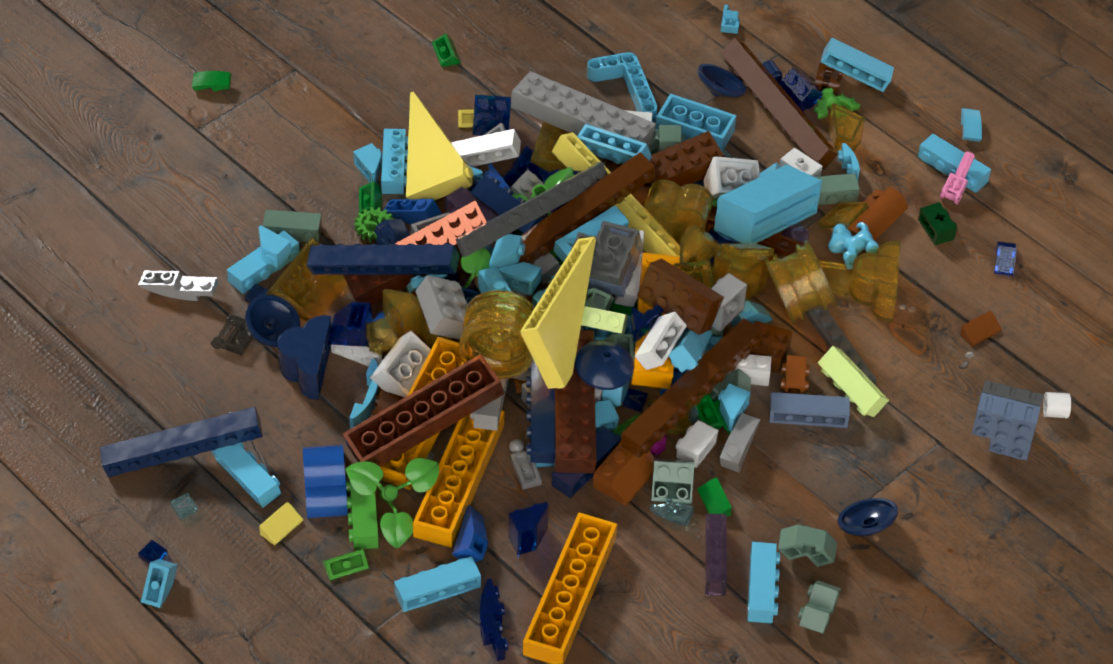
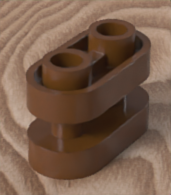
M820 61L814 90L821 91L822 86L832 88L835 94V91L840 89L841 80L838 79H842L843 73L833 68H828L827 65ZM825 74L831 75L830 80L824 79Z

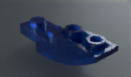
M491 578L487 579L481 596L480 632L483 646L492 644L496 660L501 661L505 660V651L508 650L506 638L502 639L501 633H503L501 625L502 615H505V608L503 602L499 603L498 586L493 585Z

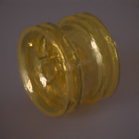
M808 240L803 241L804 245L801 247L799 244H796L795 252L780 259L774 254L772 255L773 259L770 261L767 258L763 259L792 325H795L796 320L799 318L801 321H804L805 312L814 308L822 307L826 311L828 310L827 306L830 304L833 307L837 306L828 281Z
M501 290L484 292L474 297L468 303L465 310L464 328L459 341V354L462 361L466 363L482 354L499 379L512 378L524 373L531 366L533 357L520 331L535 308L533 304L518 294Z

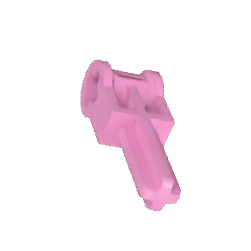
M965 152L956 173H950L941 191L940 198H947L958 205L968 184V180L965 177L975 158L973 153Z

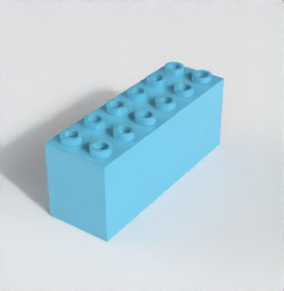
M788 164L719 196L714 230L750 247L816 214L822 180Z

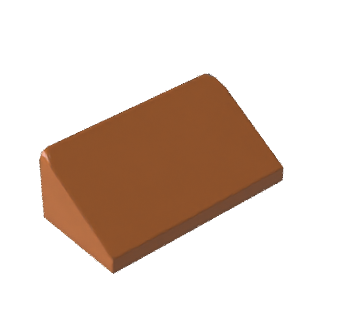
M988 311L964 324L960 335L973 347L1001 332L1002 329L992 311Z

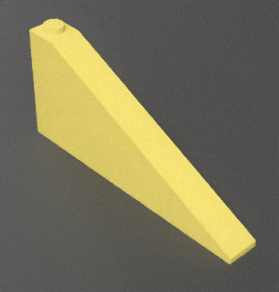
M411 92L406 198L437 200L472 186L473 170L464 161L423 102L414 92Z
M595 237L581 238L576 241L520 331L548 389L565 387L573 374L596 243Z

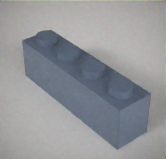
M771 392L769 423L848 428L850 416L849 397Z

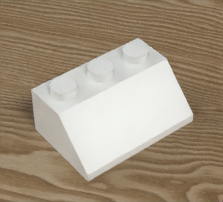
M713 157L704 178L705 198H719V196L759 178L758 160Z
M410 331L398 339L370 378L384 391L407 397L431 349Z

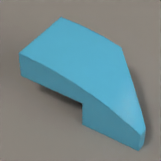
M724 5L721 32L738 34L739 12L729 10L728 5Z

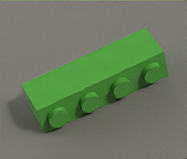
M346 480V493H351V496L347 497V509H352V513H348V525H353V529H349V541L354 542V550L379 548L375 492L370 495H360L352 488L350 481Z

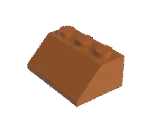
M620 442L594 472L593 488L627 506L653 475L654 456L649 451L638 458L623 448Z

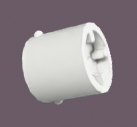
M1045 392L1043 399L1044 417L1069 418L1071 411L1070 393Z

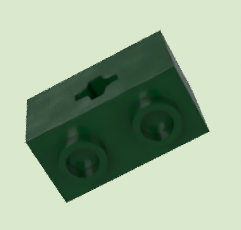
M940 202L920 208L918 221L934 245L955 239L957 225L955 221H952L947 209Z

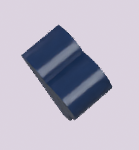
M320 315L310 319L305 328L295 327L287 329L279 336L277 341L279 368L282 376L287 380L299 382L301 393L314 400H319L331 349L332 323L331 316Z

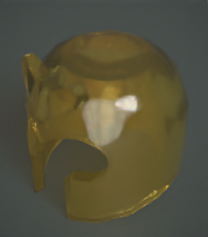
M383 318L366 323L367 341L370 345L369 352L372 351L381 355L382 351L392 349L398 341L395 320Z

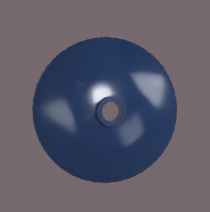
M701 64L697 69L700 80L715 96L735 98L743 96L746 92V86L737 76L719 66Z
M258 296L250 302L245 312V322L249 332L259 342L270 347H278V338L287 329L301 327L300 318L295 308L279 296Z
M594 340L583 345L577 352L575 369L579 377L591 387L601 390H614L629 382L634 371V362L630 353L618 343L609 340Z
M885 498L861 500L846 507L839 514L838 525L842 531L850 535H875L893 524L898 516V508L893 501Z

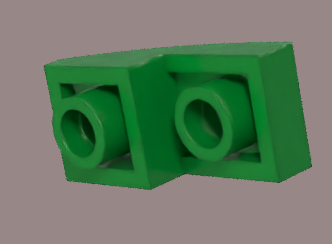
M225 71L196 72L193 74L192 88L194 91L211 88L214 92L230 89L232 74Z

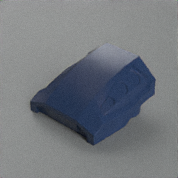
M386 219L378 224L374 230L377 235L376 242L379 245L395 244L411 235L401 219Z

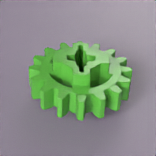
M371 207L370 211L364 209V214L358 213V218H355L354 223L357 236L362 235V240L368 238L369 242L373 239L376 241L377 235L374 230L378 224L386 219H393L392 214H387L386 209L381 211L380 207L377 210Z

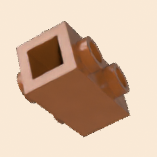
M787 355L786 363H782L781 374H785V378H781L780 389H784V393L804 394V391L808 392L809 380H805V376L809 377L810 365H806V357Z

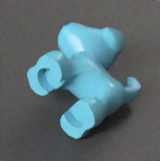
M864 222L857 224L861 231L852 236L844 224H836L833 228L831 240L828 243V249L831 252L843 254L845 265L849 270L856 269L859 266L858 254L864 249L872 261L881 256L879 245L874 241L868 226Z

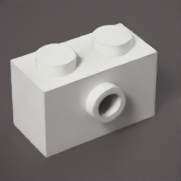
M793 148L780 159L781 167L788 164L813 177L821 176L822 165L796 148Z
M698 420L693 426L688 428L685 437L678 440L675 447L677 449L676 458L694 461V467L697 468L717 443L718 430Z

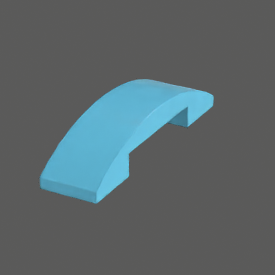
M371 359L366 373L369 389L363 404L355 403L349 418L350 429L367 420L375 408L376 395H379V386L370 377L378 368L376 359Z

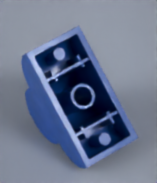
M343 445L303 447L307 518L348 515Z

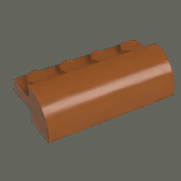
M888 187L885 191L875 189L841 224H844L852 236L861 231L857 224L864 222L875 241L908 209V205L902 194L892 187Z

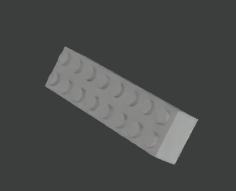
M530 71L512 90L511 108L570 133L573 132L577 136L584 125L588 124L646 143L648 147L654 140L656 123Z

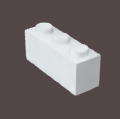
M676 312L658 317L635 354L636 359L646 370L664 364L687 325Z

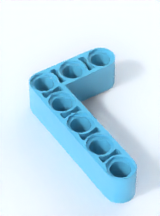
M626 52L593 58L588 61V80L598 82L623 77L638 112L652 113V122H656L657 104L638 58L634 53Z

